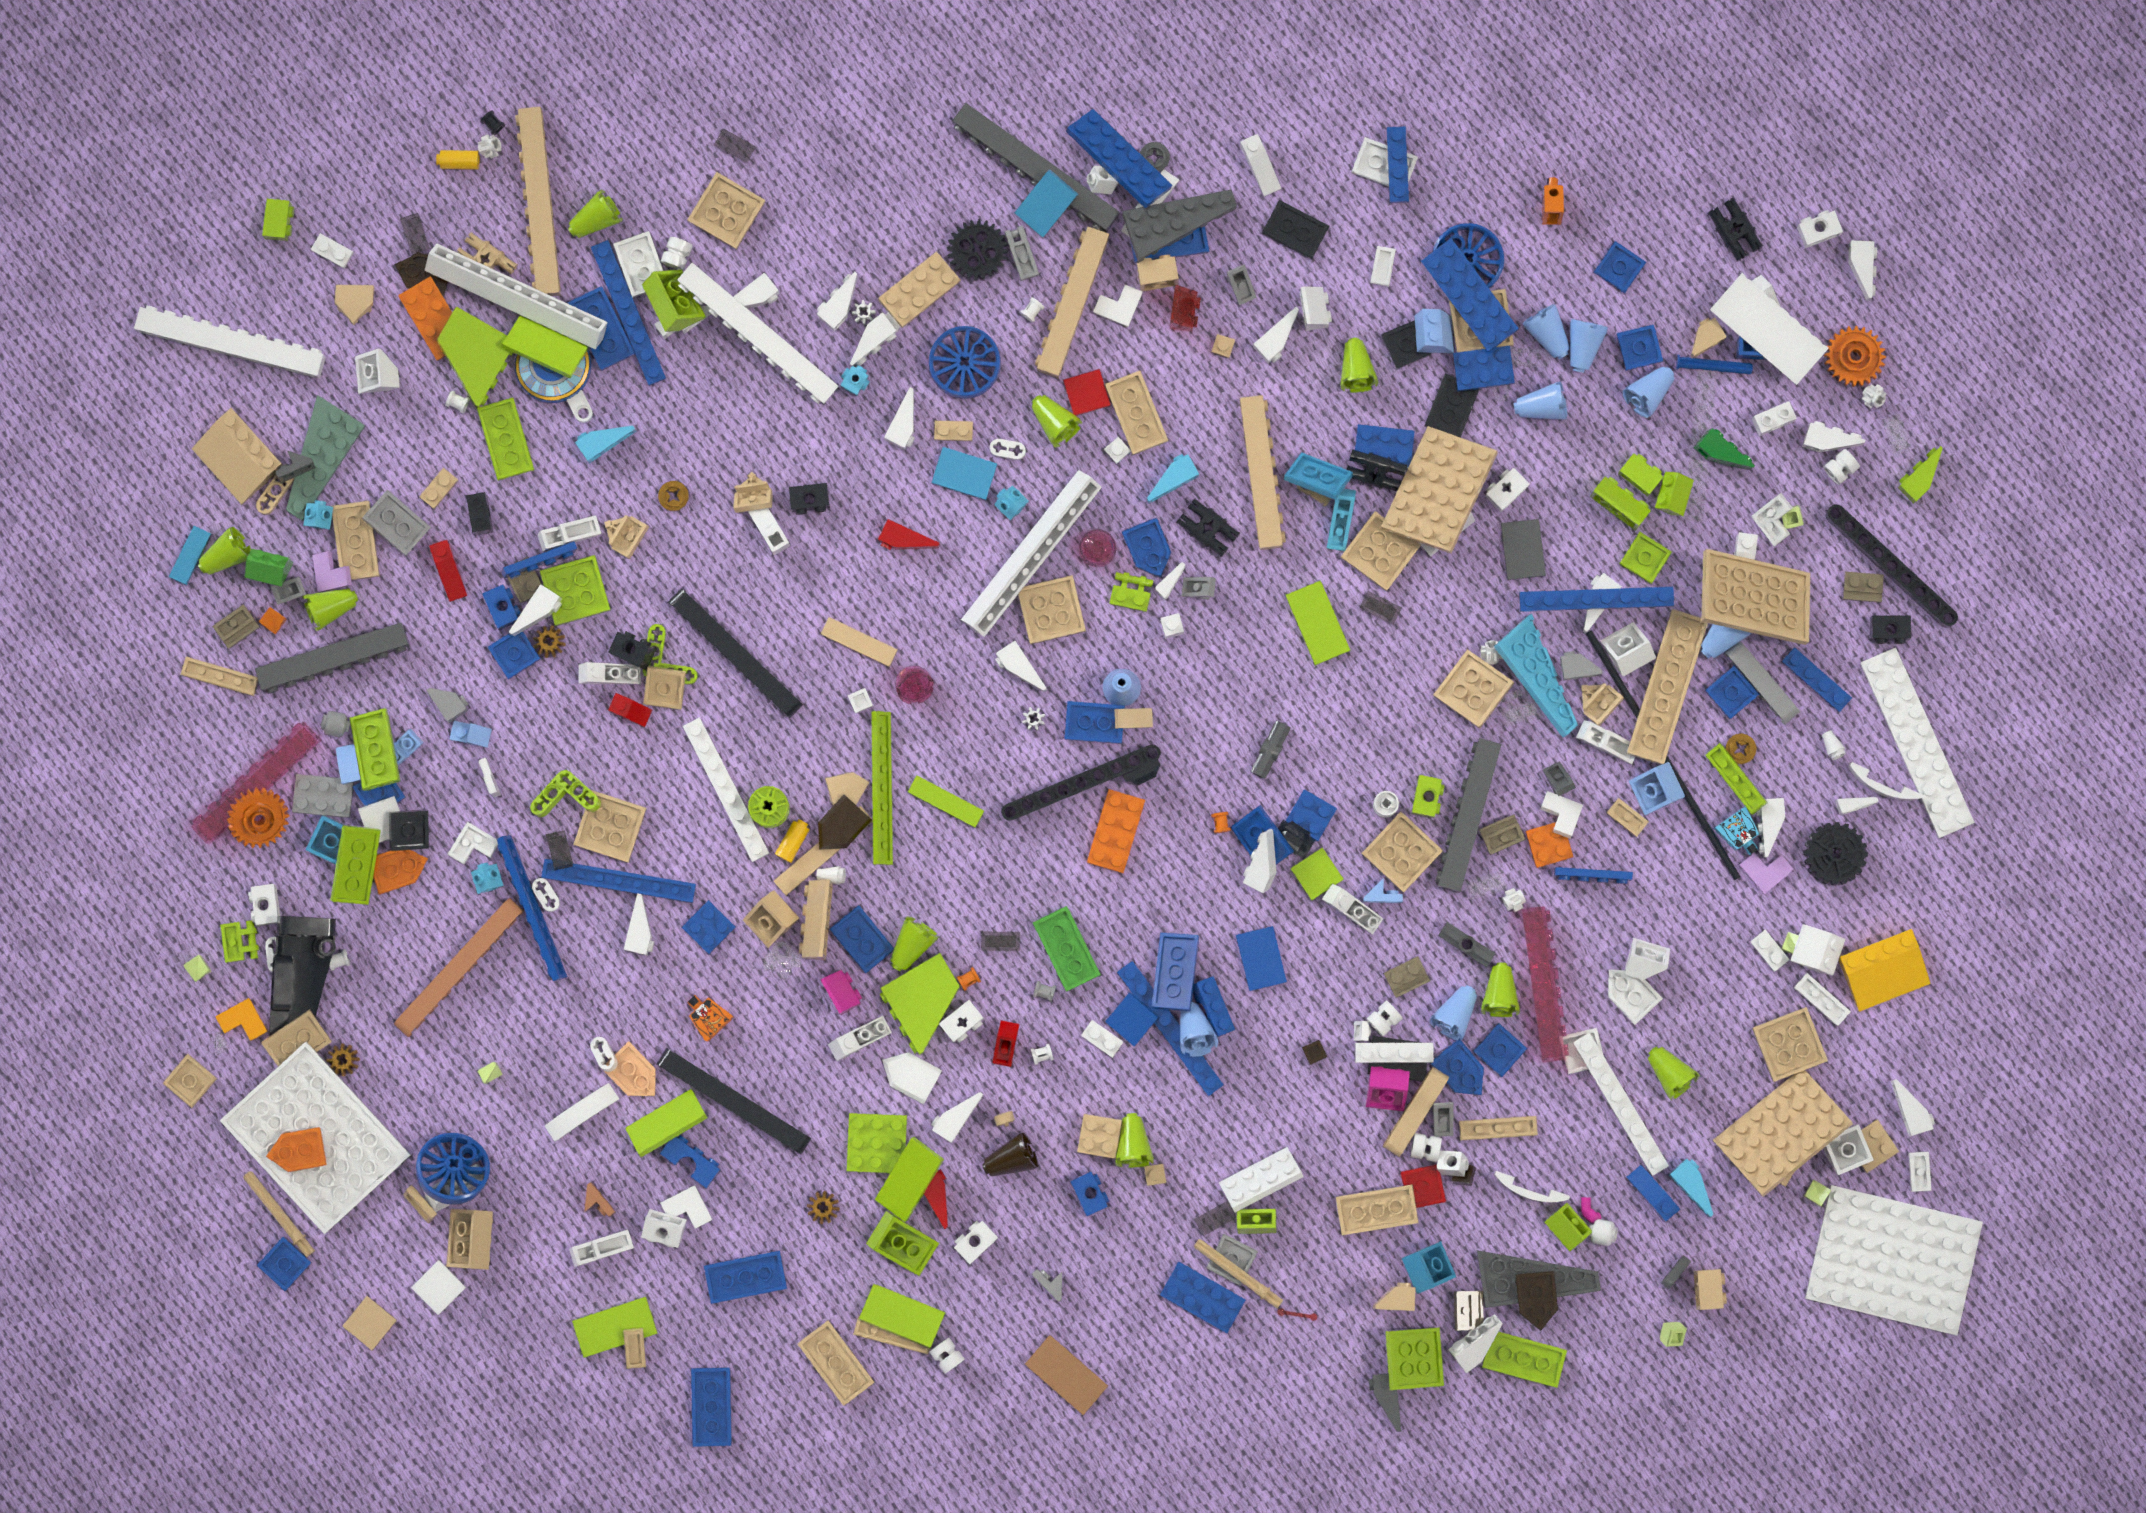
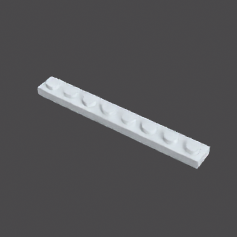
M700 717L684 725L683 728L751 861L754 862L770 854Z
M1587 1033L1572 1042L1651 1175L1653 1176L1669 1166L1591 1034Z

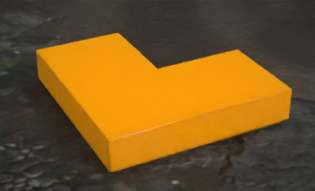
M250 998L215 1016L224 1033L242 1025L250 1041L268 1032Z

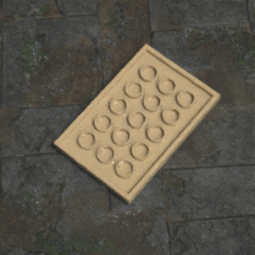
M1428 426L1381 525L1382 529L1452 554L1498 454L1497 450Z
M1710 549L1703 551L1702 622L1803 645L1809 643L1810 573Z
M1804 1070L1792 1075L1713 1139V1141L1758 1193L1764 1197L1853 1125V1123Z

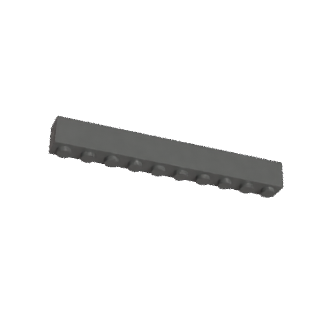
M967 103L963 105L952 120L954 129L962 135L965 133L970 136L969 140L977 146L980 143L985 147V152L991 156L996 155L1001 158L999 161L1006 167L1011 165L1016 169L1015 173L1020 177H1028L1034 187L1048 170L1054 172L1078 193V196L1067 210L1073 209L1077 212L1076 216L1084 222L1086 220L1090 221L1094 229L1107 233L1118 218L1119 211Z

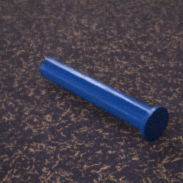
M1678 354L1676 370L1687 368L1751 374L1753 364L1680 357Z

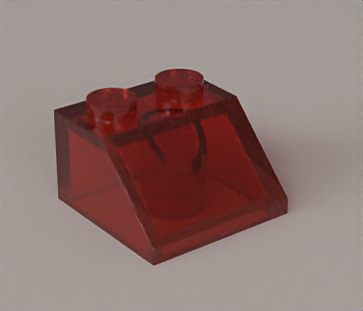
M1175 285L1170 329L1192 332L1193 327L1197 328L1198 316H1195V310L1200 308L1201 298L1197 297V291Z

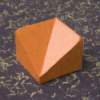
M269 607L259 620V623L274 634H277L287 619Z

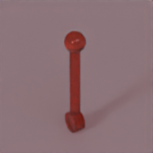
M1280 1308L1277 1311L1278 1315L1280 1316L1291 1315L1297 1317L1310 1318L1312 1321H1315L1318 1318L1317 1314L1312 1313L1310 1315L1297 1312L1285 1311L1283 1308Z

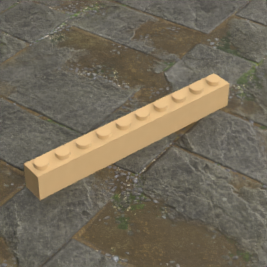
M541 106L518 109V115H515L516 126H520V133H517L518 145H522L519 159L520 163L524 165V170H521L522 182H525L526 189H523V198L527 200L528 207L525 208V217L529 219L530 225L526 226L527 236L531 237V245H528L529 255L533 256V263H530L531 275L535 274V282H532V288L550 296H561L543 111Z

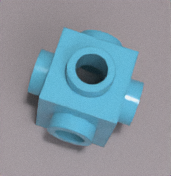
M859 365L857 367L852 366L850 369L846 368L841 377L844 380L840 386L858 396L861 390L865 391L870 382L867 380L869 377L866 374L867 370ZM858 377L859 380L857 382H853L852 378Z
M1012 485L1009 489L1006 490L1004 488L997 495L999 499L994 505L1011 520L1023 510L1029 500Z
M315 500V503H307L303 526L330 530L333 507L326 506V502Z
M488 862L477 866L478 869L471 872L477 894L493 891L504 886L497 864L489 865Z

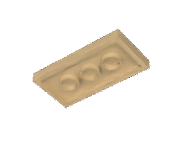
M936 251L882 294L878 301L901 328H904L961 282V280Z
M1141 371L1105 384L1132 455L1168 442Z
M370 501L331 506L333 507L332 517L339 568L349 566L351 581L380 577L374 529L362 520V517L371 508Z
M1413 1185L1336 1197L1342 1235L1419 1223Z
M829 1320L797 1343L843 1406L875 1383Z

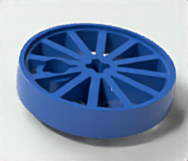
M1473 223L1458 224L1447 229L1436 241L1433 251L1446 242L1445 239L1453 234L1450 238L1453 241L1460 242L1461 247L1459 249L1466 257H1472L1471 265L1474 269L1491 280L1486 284L1488 288H1491L1499 279L1504 267V251L1499 239L1489 229ZM1458 231H1469L1467 249L1465 247V240L1458 234ZM1473 231L1482 233V238L1471 249ZM1486 238H1489L1494 246L1486 250L1477 252ZM1497 251L1499 260H1488L1480 257ZM1480 264L1498 266L1496 275L1488 272Z
M958 326L947 330L937 338L929 354V371L934 383L944 393L955 398L970 399L984 394L994 385L1001 369L1000 352L994 340L984 331L971 326ZM966 332L964 352L961 350L955 333ZM970 333L980 335V338L972 345L971 350L968 352ZM951 336L958 354L943 344L942 341ZM985 339L990 343L991 348H988L983 342ZM978 346L985 349V352L981 355H977L974 352ZM937 347H940L954 358L934 356ZM995 353L996 362L981 361L986 359L988 354ZM962 359H964L965 361H966V360H969V361H968V366H966V365H962V366H961V364H962V363H961V360H962ZM933 362H945L952 365L935 372ZM977 366L993 367L995 371L992 377H989L978 369ZM955 370L945 385L938 379L940 375ZM971 371L977 373L988 382L979 388ZM961 373L959 392L950 389V385ZM966 373L975 391L964 392Z
M444 1133L431 1138L421 1148L416 1161V1177L422 1190L435 1201L449 1205L463 1204L477 1197L485 1187L490 1174V1162L484 1148L473 1138L460 1133ZM451 1142V1155L446 1153L441 1143ZM456 1143L463 1144L458 1156L455 1153ZM435 1146L442 1158L431 1153L429 1150ZM468 1153V1154H470L472 1157H471V1158H465V1157H463V1155ZM425 1157L437 1165L423 1164L421 1161ZM482 1161L483 1167H469L475 1162ZM422 1171L438 1173H435L427 1178H424ZM468 1174L484 1175L482 1181H479ZM443 1178L436 1189H433L429 1185L430 1183ZM450 1179L449 1195L440 1193ZM463 1180L476 1187V1189L470 1192ZM455 1181L461 1189L463 1195H454Z

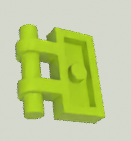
M1116 572L1115 580L1122 581L1121 586L1113 585L1109 604L1147 612L1151 593L1144 592V587H1152L1154 580L1146 579V576L1137 577L1127 572H1124V574ZM1127 584H1138V590L1127 588Z
M252 920L246 921V929H241V922L220 924L225 963L244 961L246 952H250L251 959H258L259 945L256 943L255 936L257 928H254ZM243 935H248L249 946H243Z

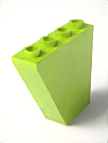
M456 306L436 341L473 405L478 408L480 404L484 406L489 397L486 395L489 388L494 389L498 382V379H496L498 372L503 373L508 364L505 360L508 355L512 357L513 352L502 347L507 335Z
M941 953L880 988L882 990V993H880L882 1000L885 1004L889 1002L892 1007L889 1010L894 1020L899 1019L902 1024L899 1027L904 1037L908 1035L912 1041L909 1043V1046L914 1054L916 1052L919 1055L924 1053L960 988Z

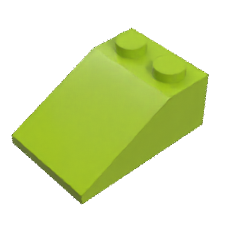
M886 1211L866 1244L879 1254L920 1276L939 1242Z

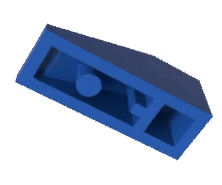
M1642 1165L1626 1177L1663 1222L1669 1220L1680 1210L1672 1198Z

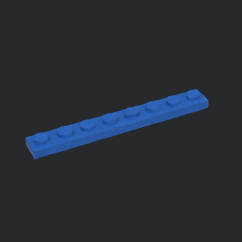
M606 240L592 246L591 249L648 385L650 386L665 380L666 376L609 241Z
M1647 587L1519 592L1520 612L1674 607V588Z
M508 835L497 838L498 850L504 857L505 867L512 877V885L518 892L519 902L526 912V920L532 927L534 940L538 943L540 955L548 967V975L553 981L562 980L568 976L512 836Z
M544 859L541 878L689 903L694 902L696 890L695 883Z
M1131 961L1120 969L1117 973L1132 994L1159 1016L1155 1025L1205 1093L1210 1096L1221 1088L1224 1084L1203 1056L1192 1057L1189 1053H1182L1180 1049L1179 1023L1169 1010L1153 1009L1151 1007L1154 989L1135 963Z

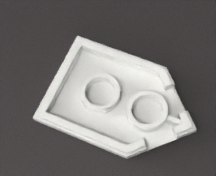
M1609 970L1608 997L1634 1025L1663 999L1645 979H1632L1628 975H1624L1625 970Z
M909 1052L882 1060L889 1085L922 1104L927 1100L942 1072L939 1068Z

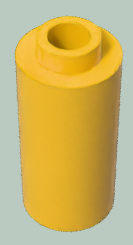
M440 150V154L436 155V164L440 165V169L479 170V150Z
M800 819L797 822L793 820L775 855L792 863L810 830L807 828L808 824Z

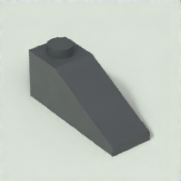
M1388 1373L1374 1374L1372 1379H1369V1390H1373L1374 1396L1395 1430L1401 1432L1398 1391L1390 1390Z

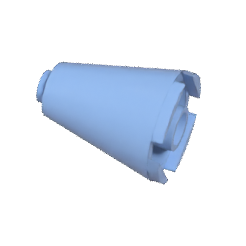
M1555 304L1540 310L1538 314L1529 317L1522 323L1526 330L1553 358L1558 357V359H1561L1569 354L1570 346Z
M1571 319L1570 366L1574 367L1573 371L1584 373L1585 369L1589 370L1607 333L1608 327Z
M1660 367L1630 384L1623 390V397L1626 403L1629 404L1631 402L1636 407L1634 411L1642 417L1648 418L1653 415L1672 385L1674 373L1668 367Z
M1562 382L1553 383L1517 398V403H1514L1515 414H1519L1523 418L1567 419L1566 399L1563 393H1561L1564 391Z
M1713 624L1701 644L1703 648L1701 652L1708 658L1711 656L1716 658L1752 633Z
M1128 669L1113 670L1104 679L1103 693L1111 704L1128 706L1135 702L1140 695V680L1134 672ZM1119 682H1124L1125 685H1124V686H1120L1118 683H1119Z
M1468 985L1465 987L1461 986L1430 1017V1024L1434 1028L1436 1025L1442 1029L1440 1033L1448 1038L1457 1041L1459 1038L1462 1040L1477 999L1475 989Z
M1192 1002L1191 1011H1180V1049L1183 1054L1186 1052L1190 1056L1196 1057L1210 1053L1213 1046L1216 1048L1218 1046V1037L1199 1004Z

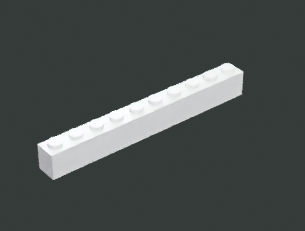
M436 244L428 254L425 271L593 349H596L603 340L608 322L439 244Z
M691 263L678 278L680 282L678 286L686 293L690 290L695 295L693 299L699 304L705 303L710 307L708 311L715 317L721 316L724 319L722 323L730 330L734 327L739 332L737 334L738 337L744 342L749 340L753 343L752 348L757 353L761 354L763 352L768 356L766 360L774 367L779 365L783 369L781 373L788 379L793 377L798 381L795 385L801 390L805 391L807 389L812 393L810 397L818 404L820 402L825 403L839 387L694 263Z
M152 306L140 307L134 327L137 332L320 379L326 358L324 354H321V350L315 348L306 350L303 349L304 346L295 343L292 346L286 345L285 341L280 339H274V341L267 340V337L261 334L251 336L245 330L238 329L236 332L230 330V327L221 324L219 327L212 326V322L201 320V322L193 321L194 318L183 315L182 318L177 317L174 312L167 310L164 313L158 312L157 308Z
M1080 470L1077 471L961 620L972 630L985 637L1102 488L1092 477Z

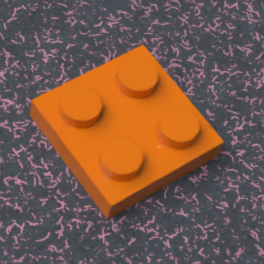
M1556 822L1525 831L1536 868L1574 857L1568 838L1553 832Z

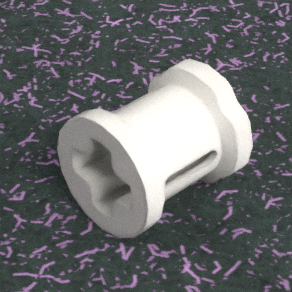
M1031 297L1030 303L1024 310L1020 311V314L1033 323L1035 321L1034 318L1040 310L1044 309V306Z
M451 391L445 406H452L464 414L470 398H464L455 394V391Z
M346 949L341 953L332 955L329 965L331 971L340 966H350Z
M1049 1044L1038 1049L1031 1048L1035 1065L1048 1059L1054 1060Z

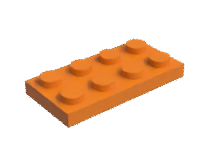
M430 276L399 294L398 297L435 359L439 361L445 355L436 340L451 316L452 311Z
M1108 789L1087 863L1124 874L1144 807V799Z

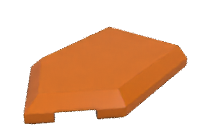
M412 850L388 851L377 855L373 878L378 894L381 895L416 883L428 858Z
M317 1127L281 1134L266 1157L287 1172L327 1165L321 1128Z

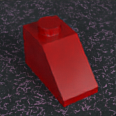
M615 693L608 709L610 713L643 727L646 726L653 711L618 693Z
M1001 1020L996 1039L993 1064L1007 1067L1012 1066L1020 1024Z

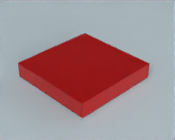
M1100 369L1063 380L1075 416L1111 406Z
M1437 1164L1400 1172L1403 1186L1413 1185L1416 1208L1446 1202Z

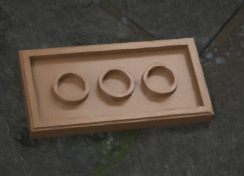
M1051 1335L1047 1337L1025 1363L1030 1370L1082 1415L1087 1412L1108 1387L1103 1380Z

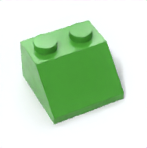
M251 549L246 559L245 578L282 587L293 565V561L279 554Z

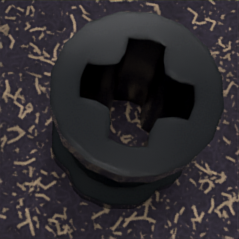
M493 110L486 113L480 120L482 124H485L492 131L491 134L494 136L506 125L504 122H500L494 115Z

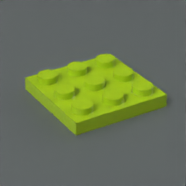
M595 555L540 571L544 587L562 599L560 601L562 605L556 613H552L555 626L611 611Z
M849 1113L847 1171L891 1173L906 1148L907 1115Z
M1440 1327L1385 1331L1390 1390L1444 1386Z

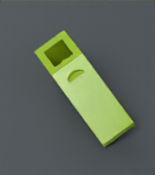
M1942 446L1937 450L1934 447L1926 454L1928 459L1924 463L1920 460L1912 468L1914 472L1910 476L1906 474L1899 480L1901 485L1898 489L1913 504L1930 489L1943 449Z

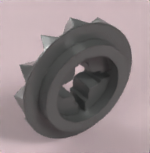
M1150 142L1140 151V154L1157 171H1162L1168 166L1170 154L1163 144ZM1154 150H1156L1157 156L1163 157L1157 159L1155 165L1152 159L1146 158L1152 156Z

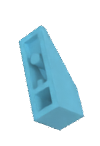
M634 426L591 431L588 434L584 432L577 437L575 443L590 464L637 431Z
M1181 454L1173 459L1174 462L1170 464L1147 497L1148 503L1199 477V473L1188 454L1185 456Z
M1344 488L1334 502L1327 548L1346 550L1356 490Z
M1685 1159L1669 1176L1708 1217H1711L1713 1211L1701 1173L1697 1170L1699 1166L1692 1159L1690 1161Z

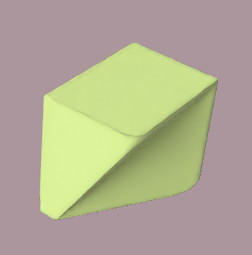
M1800 505L1792 506L1793 508L1782 516L1783 525L1786 529L1804 525Z
M1788 932L1781 949L1793 955L1799 935Z
M197 955L183 965L195 982L211 972V969L201 955Z
M492 1062L478 1070L484 1084L503 1075L496 1062Z
M1813 1180L1803 1196L1820 1207L1831 1192V1189Z
M1680 1322L1663 1323L1660 1341L1666 1347L1683 1346L1687 1328Z

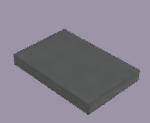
M1539 519L1501 523L1507 580L1546 576Z

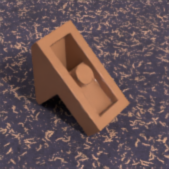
M592 1182L588 1183L584 1212H587L598 1203L597 1209L601 1214L611 1217L616 1213L614 1208Z

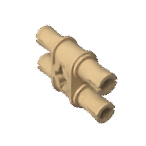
M472 232L468 234L469 238L466 237L465 243L478 251L476 256H471L461 247L457 249L459 254L480 264H483L482 258L486 259L488 257L489 263L485 262L483 265L491 269L495 265H499L509 274H512L514 272L513 269L516 270L518 264L507 258L503 251L492 246L489 241L481 240Z

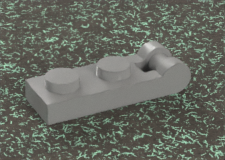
M1023 225L1013 231H1004L1021 281L1039 276ZM1020 236L1021 241L1014 243L1013 238Z

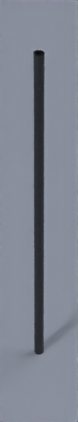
M1593 631L1587 632V638L1637 719L1640 712L1639 707ZM1667 755L1665 763H1670L1685 795L1686 802L1735 881L1741 877Z

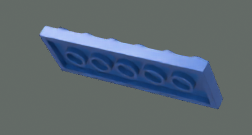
M1094 109L1067 127L1066 132L1144 208H1147L1171 190L1173 185Z
M1452 238L1421 260L1422 264L1488 352L1519 330L1518 326Z

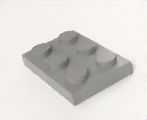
M388 490L362 517L363 521L404 556L412 550L431 528Z
M296 774L292 812L350 818L354 782L343 785L341 778Z

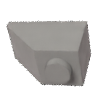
M1575 651L1565 652L1564 656L1560 657L1563 681L1601 676L1603 674L1602 669L1583 655L1575 654Z
M433 688L426 690L448 723H451L468 711L466 706L469 704L463 695L459 697L457 693Z

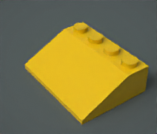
M1912 929L1843 955L1838 960L1859 1012L1931 984Z

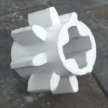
M488 134L481 137L482 141L478 142L479 153L485 156V158L490 157L492 159L497 157V152L501 151L500 140L494 135L489 136Z
M862 300V304H854L856 311H852V315L858 316L855 319L856 323L861 320L865 325L867 320H873L871 314H876V311L870 310L872 303L866 305L864 300ZM862 309L863 311H865L867 309L868 315L863 314L862 316H860V310Z
M1879 384L1867 386L1863 391L1862 398L1865 401V405L1869 408L1882 406L1886 400L1884 388Z
M1494 640L1487 641L1485 646L1481 645V659H1484L1488 664H1496L1499 662V659H1503L1494 648V645L1498 643Z
M1029 707L1030 712L1028 714L1023 713L1026 720H1023L1022 723L1029 724L1028 730L1031 727H1035L1038 731L1039 724L1045 725L1041 721L1045 714H1039L1040 708L1033 711ZM1036 714L1039 721L1030 723L1029 716L1033 717Z
M1512 888L1506 891V896L1502 900L1507 910L1513 909L1514 912L1523 909L1522 904L1526 903V900L1521 890L1515 891Z

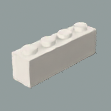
M1355 1043V1063L1434 1062L1433 1043Z

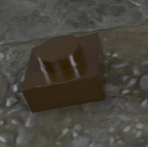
M1320 1039L1302 1047L1309 1065L1327 1058Z
M1469 1165L1468 1169L1465 1170L1464 1177L1452 1176L1451 1181L1455 1184L1472 1186L1476 1167Z

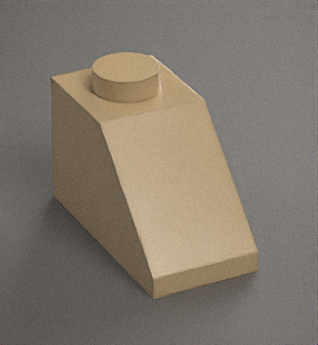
M1707 318L1699 323L1700 327L1696 331L1690 355L1691 358L1697 357L1727 338L1716 318L1712 320Z

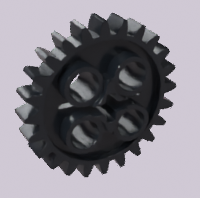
M978 219L977 224L970 220L969 226L963 222V229L958 226L956 227L958 234L951 233L954 240L948 239V243L952 245L947 247V251L952 252L947 255L949 259H953L950 265H957L954 271L961 270L960 276L962 277L967 274L968 280L972 276H974L975 281L978 280L979 276L982 277L983 281H985V275L992 278L993 271L997 274L999 273L997 267L1004 268L1001 261H1007V257L1003 256V254H1008V250L1003 249L1008 246V242H1002L1005 239V235L999 236L1001 229L995 231V224L989 227L987 220L984 225L981 224L980 219ZM979 234L987 236V239L983 242L978 241L976 238ZM970 235L973 236L977 247L982 248L981 255L986 265H983L978 253L974 252V245L969 238ZM961 243H969L970 248L962 250L960 248ZM993 250L996 255L993 258H987L985 253ZM971 259H976L979 261V264L976 267H971L968 262Z

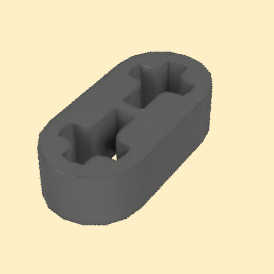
M1683 1255L1661 1281V1284L1669 1289L1688 1267L1691 1260Z

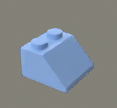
M1441 309L1420 310L1415 315L1417 352L1453 354L1451 315Z
M1669 762L1629 780L1644 815L1685 797Z

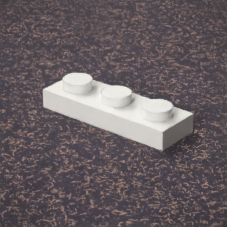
M1808 973L1794 987L1795 990L1836 1026H1839L1851 1012Z

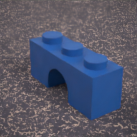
M1214 976L1195 983L1193 987L1195 1000L1198 1004L1203 1005L1207 1014V1020L1217 1037L1234 1031L1235 1027Z
M681 1135L670 1140L660 1154L676 1166L681 1159L691 1157L696 1163V1169L691 1177L705 1188H708L721 1171L718 1168L720 1164L711 1157L709 1160L703 1157L704 1152L696 1146L691 1148L687 1145L689 1141Z

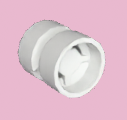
M670 237L666 246L668 251L663 253L661 263L677 270H684L687 263L685 257L690 255L693 245L682 239Z
M1843 449L1835 456L1836 460H1830L1823 466L1825 472L1838 485L1848 478L1847 474L1852 475L1860 468L1857 460L1846 449Z
M1391 791L1380 792L1373 801L1374 812L1383 818L1394 815L1399 806L1398 797Z
M1387 1000L1378 1007V1012L1374 1011L1366 1018L1382 1037L1391 1030V1025L1395 1026L1403 1019ZM1387 1015L1389 1018L1385 1020L1383 1016Z
M1415 1133L1410 1157L1417 1159L1425 1157L1427 1161L1437 1162L1442 1138L1434 1136L1427 1138L1424 1134ZM1426 1145L1431 1146L1430 1151L1425 1150Z
M947 1338L929 1352L935 1361L940 1362L939 1366L945 1374L965 1360L960 1351H955V1345L950 1338ZM946 1351L949 1354V1356L945 1357L943 1352Z

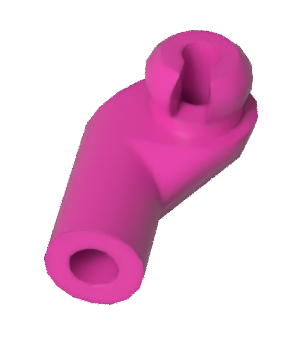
M1581 1197L1582 1216L1590 1223L1601 1219V1214L1599 1212L1596 1213L1591 1208V1197Z

